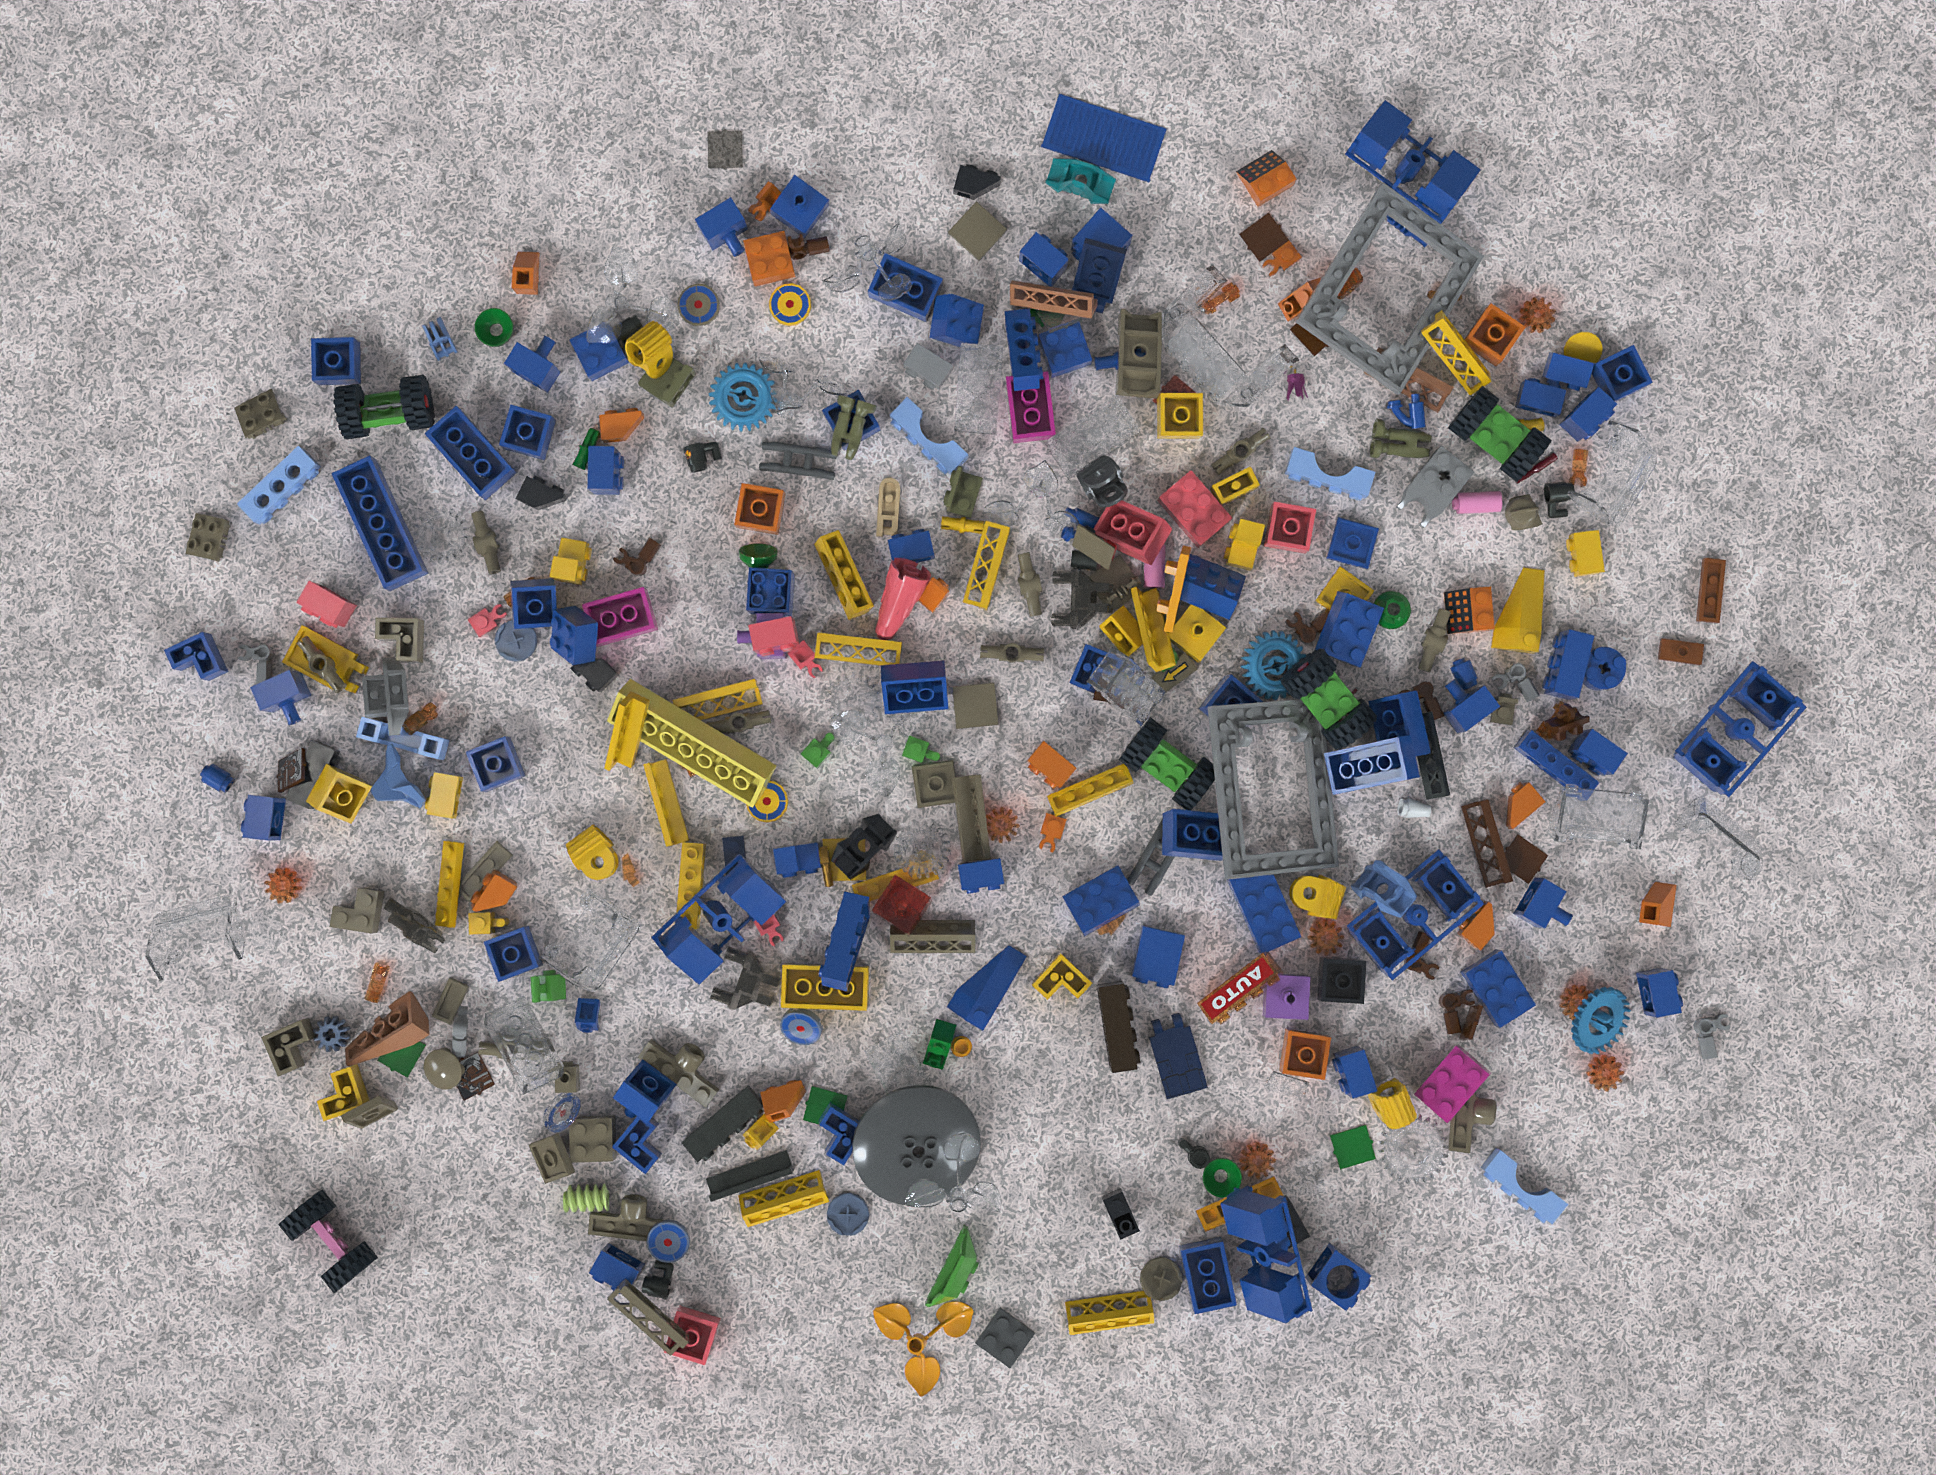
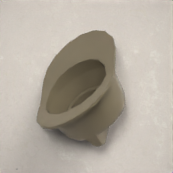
M1530 494L1509 499L1505 509V517L1511 526V530H1524L1543 524L1538 514L1540 509L1532 501Z

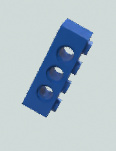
M1030 308L1004 311L1014 391L1040 388L1039 380L1043 379L1042 366L1038 367L1037 364L1041 362L1040 350H1035V346H1038V335L1033 333V330L1036 329L1035 317H1031Z
M1532 730L1525 731L1513 747L1580 800L1588 799L1600 783Z

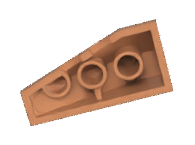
M411 991L391 1003L388 1007L392 1011L384 1019L378 1016L374 1020L375 1024L370 1032L363 1031L345 1048L347 1066L412 1046L430 1035L428 1017Z

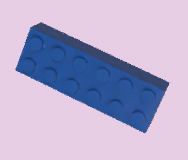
M367 456L331 473L383 588L392 591L429 574L377 459Z

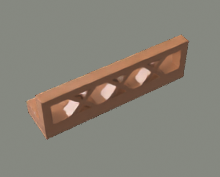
M1013 280L1010 283V305L1091 319L1097 308V299H1094V294Z
M1378 347L1376 351L1381 354L1384 349ZM1416 367L1410 377L1411 381H1408L1405 385L1406 390L1403 389L1401 393L1411 398L1413 393L1410 392L1408 384L1417 382L1421 385L1423 392L1419 393L1420 396L1424 395V399L1420 398V402L1424 401V406L1438 413L1454 387ZM1435 392L1442 396L1437 406L1429 403L1427 394Z

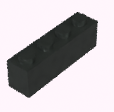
M749 1085L746 1086L684 1139L681 1144L697 1163L701 1159L704 1161L708 1160L714 1154L713 1149L719 1145L722 1148L731 1140L729 1135L734 1131L738 1134L747 1126L745 1122L750 1117L756 1119L764 1112L761 1109L763 1107L762 1100Z

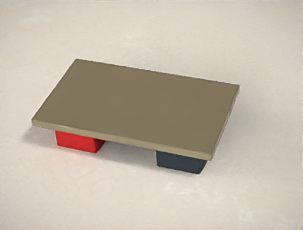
M1078 524L1072 546L1109 570L1117 545L1109 539L1104 541L1095 535V530L1088 525L1082 526Z

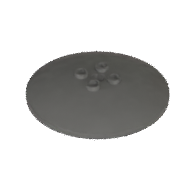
M927 1085L899 1088L875 1101L859 1120L852 1142L855 1168L863 1183L873 1193L887 1201L910 1206L936 1202L956 1191L973 1172L980 1153V1131L972 1111L953 1093ZM917 1146L924 1148L920 1154H914L912 1151Z

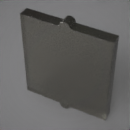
M724 129L723 131L707 132L708 168H723L724 170L728 168H743L742 131H727Z

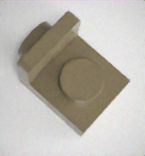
M1500 693L1499 696L1494 697L1500 707L1491 713L1490 723L1512 725L1515 704H1518V699H1513L1512 694Z

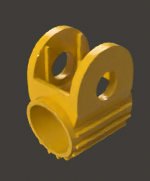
M650 321L626 340L625 351L629 363L633 366L641 367L653 379L661 377L669 369L673 360V351L670 345L672 344V338L662 324H659L657 321ZM662 359L661 364L658 367H656L658 361Z
M594 824L565 844L573 864L578 870H582L587 877L601 880L612 876L616 872L619 860L612 848L614 844ZM598 856L604 861L602 868L596 866L595 861Z
M1320 874L1318 878L1301 876L1292 882L1289 896L1296 907L1308 911L1307 915L1337 920L1346 887ZM1310 887L1312 889V896L1306 899L1303 892L1305 888Z
M1396 1078L1379 1085L1377 1092L1367 1094L1375 1113L1389 1129L1406 1127L1417 1118L1405 1085ZM1392 1087L1394 1095H1380L1381 1092Z

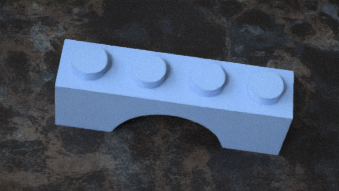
M906 397L890 414L892 419L891 425L896 430L900 431L902 429L908 434L906 439L914 446L918 444L923 449L921 453L928 460L933 458L938 463L936 467L944 475L947 472L951 475L953 470H957L958 465L961 466L969 458V455L954 440L942 444L928 440L920 429L923 411Z
M1294 447L1291 450L1284 474L1289 475L1288 479L1296 482H1300L1301 479L1309 481L1308 485L1321 488L1322 485L1328 487L1329 492L1335 494L1344 492L1349 494V498L1361 501L1362 498L1365 499L1369 495L1375 472L1354 466L1345 475L1330 476L1318 467L1315 453Z
M361 717L356 735L357 738L384 745L393 744L396 748L439 760L445 759L450 741L446 738L405 727L401 728L400 735L389 736L388 723Z
M1495 1148L1480 1167L1485 1171L1483 1175L1493 1183L1497 1180L1502 1184L1500 1189L1507 1195L1511 1196L1514 1194L1519 1198L1517 1203L1526 1210L1529 1207L1535 1211L1534 1216L1542 1223L1548 1221L1553 1225L1568 1206L1565 1201L1548 1188L1539 1192L1522 1190L1516 1180L1517 1163L1498 1148Z

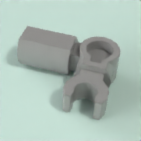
M263 644L253 646L252 648L248 645H240L239 648L246 649L247 654L244 657L240 656L239 660L249 661L252 658L259 660V663H257L256 684L272 678V663H270V660L273 659L275 654L273 648Z
M1513 664L1504 670V674H1496L1491 678L1492 681L1497 678L1502 680V685L1497 687L1498 690L1504 689L1509 681L1513 683L1517 680L1518 683L1516 685L1527 702L1540 696L1531 679L1525 676L1526 668L1523 664Z
M459 1006L458 1016L455 1017L453 1023L452 1054L456 1057L466 1055L468 1006Z
M1718 1014L1715 1018H1699L1694 1022L1693 1028L1700 1036L1698 1041L1702 1059L1718 1057L1714 1037L1711 1035V1032L1716 1031L1717 1028L1720 1030L1730 1029V1025L1723 1026L1721 1024V1020L1727 1018L1728 1014Z

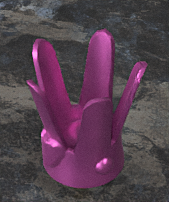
M1294 369V374L1287 375L1288 390L1286 399L1288 401L1293 387H1295L1297 397L1301 396L1303 400L1304 390L1308 398L1304 387V374L1296 373V369Z

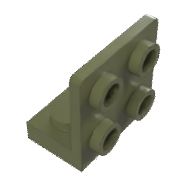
M673 358L669 369L664 375L653 379L645 372L638 385L673 408L696 373L687 364L683 365ZM662 359L658 361L656 367H658L661 364Z
M958 465L957 471L953 470L950 477L951 491L947 490L943 502L944 506H946V511L971 519L983 478L963 472L962 466Z

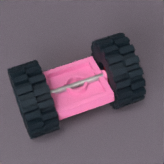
M322 1189L291 1212L278 1225L291 1241L300 1237L311 1227L316 1231L339 1260L321 1276L331 1291L336 1293L378 1257L365 1241L349 1253L347 1252L348 1245L341 1237L337 1239L334 1236L333 1232L335 1229L328 1221L323 1222L321 1220L336 1207Z

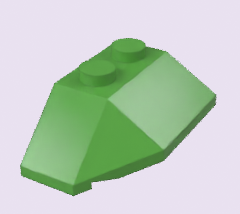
M963 1225L925 1301V1306L931 1307L958 1298L960 1292L965 1293L969 1284L966 1280L970 1273H975L979 1264L976 1261L977 1254L968 1226Z

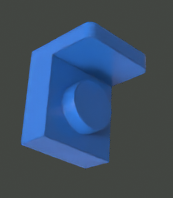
M578 998L575 1024L580 1031L591 1033L593 1030H599V999Z

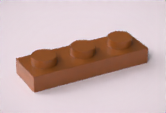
M1702 559L1696 622L1720 623L1726 560Z

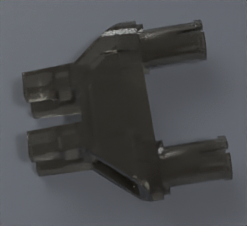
M1073 568L1071 571L1053 572L1052 576L1061 577L1052 578L1054 585L1071 584V612L1053 613L1051 618L1060 619L1051 620L1053 627L1070 626L1072 629H1079L1096 614H1113V605L1097 603V593H1113V584L1095 583L1079 568Z
M390 898L385 904L384 909L391 913L388 922L402 930L403 936L413 943L436 953L438 949L434 946L436 943L433 940L437 939L442 944L446 941L445 937L442 936L443 932L414 908H406L393 898Z
M728 946L726 950L728 953L725 954L724 959L741 964L743 969L735 992L731 993L714 986L710 1000L726 1004L730 1010L737 1009L753 1001L770 1007L774 997L758 992L761 982L777 987L781 978L766 973L753 951L743 952Z

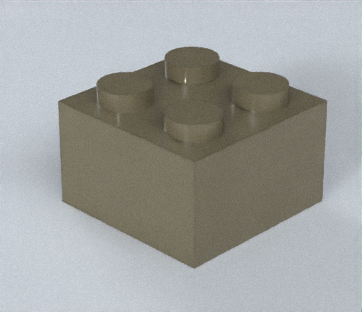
M615 1115L576 1116L574 1120L570 1118L573 1121L569 1125V1148L572 1163L609 1162L617 1158V1152L612 1148L616 1143Z

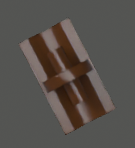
M1566 703L1560 706L1556 717L1545 720V727L1551 729L1553 739L1562 741L1566 739L1567 730L1573 735L1583 733V725L1590 722V716H1582L1576 707Z

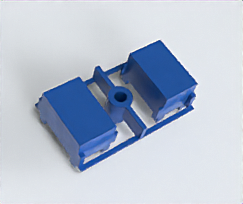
M1385 100L1360 131L1345 155L1441 224L1481 169L1455 150L1452 151L1449 157L1444 155L1442 159L1427 148L1433 138L1429 137L1422 145L1408 135L1410 129L1407 127L1412 119ZM1406 138L1420 148V150L1411 149L1405 154L1395 169L1396 182L1393 184L1375 170L1377 168L1379 170L1382 169L1387 162L1385 157L1398 140ZM1423 152L1439 162L1438 166L1440 169L1426 188L1424 186L1420 187L1415 194L1418 199L1415 200L1397 186L1400 183L1405 184L1414 180L1426 162ZM1354 154H1356V155L1359 156L1361 159H1363L1365 162H1367L1368 164H1370V166H1368V165L1365 164L1363 161H1361L1360 159H1358L1356 156H1354ZM1423 204L1426 205L1427 207H1429V208H1430L1431 210H1433L1435 213H1437L1438 216L1435 215L1433 212H1431V211H1430L1429 209H1427L1426 207H1424Z
M1754 661L1747 666L1715 704L1708 707L1709 712L1673 754L1675 755L1674 759L1710 790L1727 797L1733 794L1807 708L1802 703V699L1791 694L1767 673V669L1759 666ZM1728 696L1730 698L1733 697L1768 727L1769 731H1775L1777 727H1781L1794 708H1799V710L1768 746L1765 747L1752 736L1755 726L1750 719H1732L1719 706ZM1712 714L1716 715L1726 724L1725 734L1731 740L1744 739L1760 753L1729 791L1727 790L1730 787L1729 784L1739 772L1747 767V762L1737 760L1711 737L1712 735L1707 731V728H1701Z
M1439 849L1405 878L1409 880L1413 877L1412 881H1417L1446 916L1445 921L1447 922L1456 919L1473 902L1478 904L1438 937L1425 923L1428 919L1426 908L1419 904H1412L1402 916L1403 920L1407 924L1420 926L1432 942L1394 974L1391 973L1394 970L1393 968L1405 958L1415 953L1414 950L1416 949L1414 947L1410 948L1384 918L1385 916L1381 913L1379 907L1373 910L1378 906L1377 903L1374 902L1347 925L1350 935L1379 970L1392 981L1484 905L1477 892L1473 891L1450 863L1451 861L1448 857L1444 856Z
M738 854L651 938L671 962L700 985L724 962L720 956L723 952L721 948L733 936L740 942H743L745 939L739 931L750 920L753 922L756 920L760 925H763L786 903V900L769 880L748 863L742 855ZM736 862H738V864H737L726 876H724V874H725ZM717 880L719 882L717 888L723 895L727 893L749 915L737 928L731 925L732 917L721 902L714 900L705 902L700 898ZM695 901L703 908V915L715 931L723 932L728 930L731 933L719 945L717 943L713 945L707 938L705 939L692 928V924L686 916L684 918L681 917ZM675 921V924L662 936L661 934Z
M1245 1186L1242 1189L1235 1187L1234 1191L1227 1195V1199L1221 1202V1207L1228 1234L1246 1239L1236 1247L1237 1251L1251 1256L1253 1266L1248 1269V1274L1240 1279L1247 1310L1285 1324L1294 1317L1299 1318L1307 1311L1312 1312L1311 1300L1286 1197L1280 1195L1274 1199L1252 1192L1253 1189L1250 1186ZM1282 1207L1284 1208V1212H1285V1216H1286V1221H1285V1217H1284V1213H1283ZM1288 1231L1290 1233L1294 1253L1288 1251V1247L1291 1244L1289 1238L1287 1237ZM1297 1262L1299 1273L1291 1276L1270 1268L1272 1263L1290 1267ZM1301 1284H1302V1287H1303L1305 1299H1304V1296H1303Z

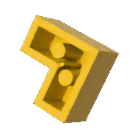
M1240 518L1237 523L1231 526L1228 538L1232 539L1230 547L1226 546L1223 559H1227L1225 565L1249 571L1253 568L1257 548L1261 544L1265 528L1264 524Z
M561 537L558 556H553L549 577L559 582L582 586V582L587 580L588 569L585 566L586 560L591 559L592 548H589L587 542Z
M1059 953L1031 984L1047 1000L1061 985L1065 986L1079 999L1092 985V982L1064 955Z
M358 1064L330 1073L337 1094L317 1101L323 1122L341 1116L370 1100Z

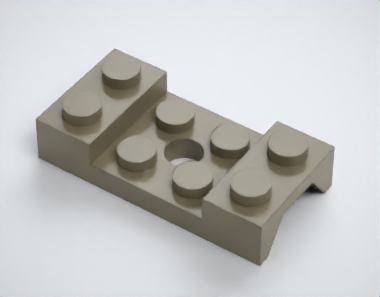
M1126 309L1120 310L1118 315L1119 345L1115 395L1158 398L1161 383L1163 312L1151 315L1131 314ZM1142 348L1145 351V356H1137L1134 349Z

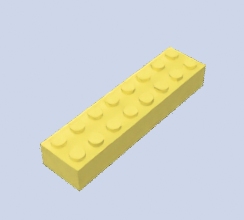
M629 679L619 690L607 722L614 725L619 703L630 691L649 699L650 702L640 741L753 808L764 793L777 765L639 683Z

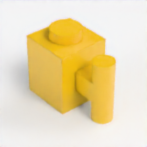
M495 912L468 913L469 935L495 933V927L508 926L510 923L508 918H495Z

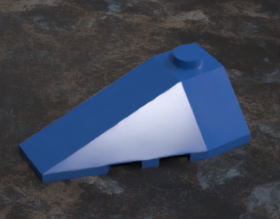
M1008 945L957 989L947 1008L983 1031L1027 956Z

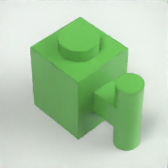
M827 733L821 742L814 738L801 755L818 769L832 753L827 747L835 740V736L832 733Z
M912 736L908 737L902 756L923 763L924 758L934 761L940 759L938 752L928 749L929 742Z
M544 970L543 975L530 977L532 1003L566 999L565 973L556 974V970Z

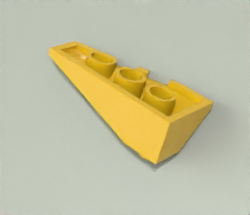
M1523 567L1495 624V629H1493L1491 648L1529 654L1539 652L1545 570Z

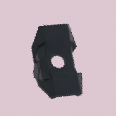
M880 814L862 818L861 825L852 832L849 838L837 843L831 861L851 880L869 869L870 860L881 849L888 850L897 831ZM867 840L870 843V849L866 852L860 851L858 848L859 841Z

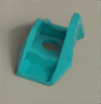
M1053 158L1045 183L1057 193L1062 190L1068 193L1073 192L1075 195L1089 199L1091 204H1108L1116 179L1099 166L1075 158ZM1084 175L1087 178V183L1084 184L1076 181V176Z

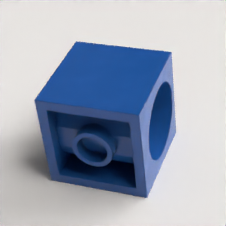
M1100 208L1073 238L1071 246L1072 255L1080 261L1085 238L1128 249L1133 235Z
M749 568L746 611L750 614L783 613L785 616L792 617L795 581L793 571Z
M1330 1242L1305 1276L1313 1288L1345 1311L1356 1304L1358 1301L1357 1295L1361 1290H1365L1371 1282L1370 1273L1362 1265ZM1346 1265L1352 1268V1280L1347 1287L1337 1290L1327 1287V1276L1334 1267Z

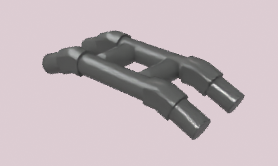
M782 442L762 443L763 450L784 452L783 464L761 462L759 464L760 471L804 475L834 480L835 472L812 468L814 456L837 459V456L831 455V450ZM793 453L805 454L804 467L791 465Z
M1163 818L1127 879L1129 884L1134 885L1145 866L1154 870L1156 873L1145 890V893L1150 896L1153 895L1175 858V856H1165L1161 865L1150 859L1155 848L1162 850V841L1160 839L1163 832Z

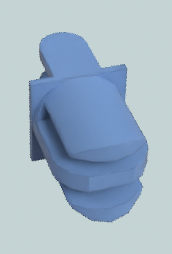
M441 317L437 318V322L444 336H441L434 321L429 322L436 338L435 340L427 325H422L430 342L429 345L438 361L444 356L449 357V354L452 352L458 353ZM450 343L451 346L446 348L444 344ZM441 346L442 350L437 352L436 348Z

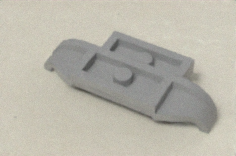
M382 658L384 675L362 676L365 718L387 717L389 736L400 735L402 725L407 719L409 712L406 673L402 664L396 661V658Z

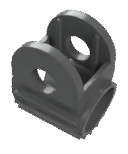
M1102 456L1076 474L1089 500H1094L1100 507H1110L1117 504L1128 492V488L1122 480L1124 475L1120 467L1109 456ZM1116 492L1114 495L1107 497L1108 494Z

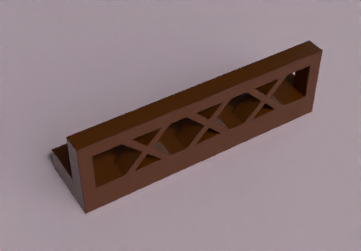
M1483 799L1461 806L1485 888L1501 883L1513 882L1489 800ZM1475 806L1479 807L1480 816L1477 822L1469 818L1467 809ZM1471 822H1473V823L1475 824V826L1473 827V829H1472V826H1471ZM1477 826L1486 830L1487 835L1483 842L1475 838L1474 832ZM1484 846L1492 850L1493 856L1490 862L1481 858L1480 853ZM1483 862L1487 864L1486 869L1484 868ZM1490 866L1498 870L1500 879L1493 882L1488 881L1486 873Z

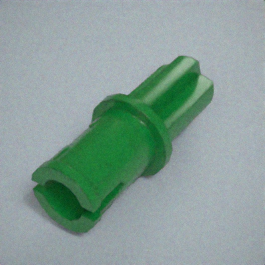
M594 428L588 430L582 445H579L580 449L572 465L582 470L586 469L588 446L596 445L600 436L598 430Z

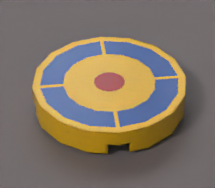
M793 283L783 284L777 287L771 294L769 308L777 322L786 326H796L809 316L811 300L807 291L801 286Z
M769 781L764 793L752 808L746 804L747 810L758 821L767 823L776 821L787 810V793L781 785L774 781Z

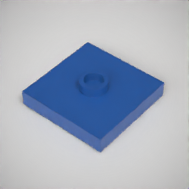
M1338 517L1326 559L1367 570L1379 528Z

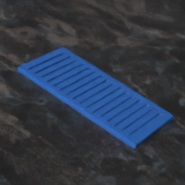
M1059 94L1041 147L1150 182L1166 128Z

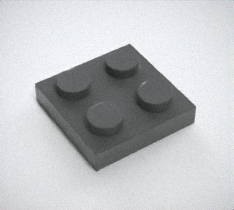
M1000 1307L975 1344L1008 1368H1011L1035 1332Z

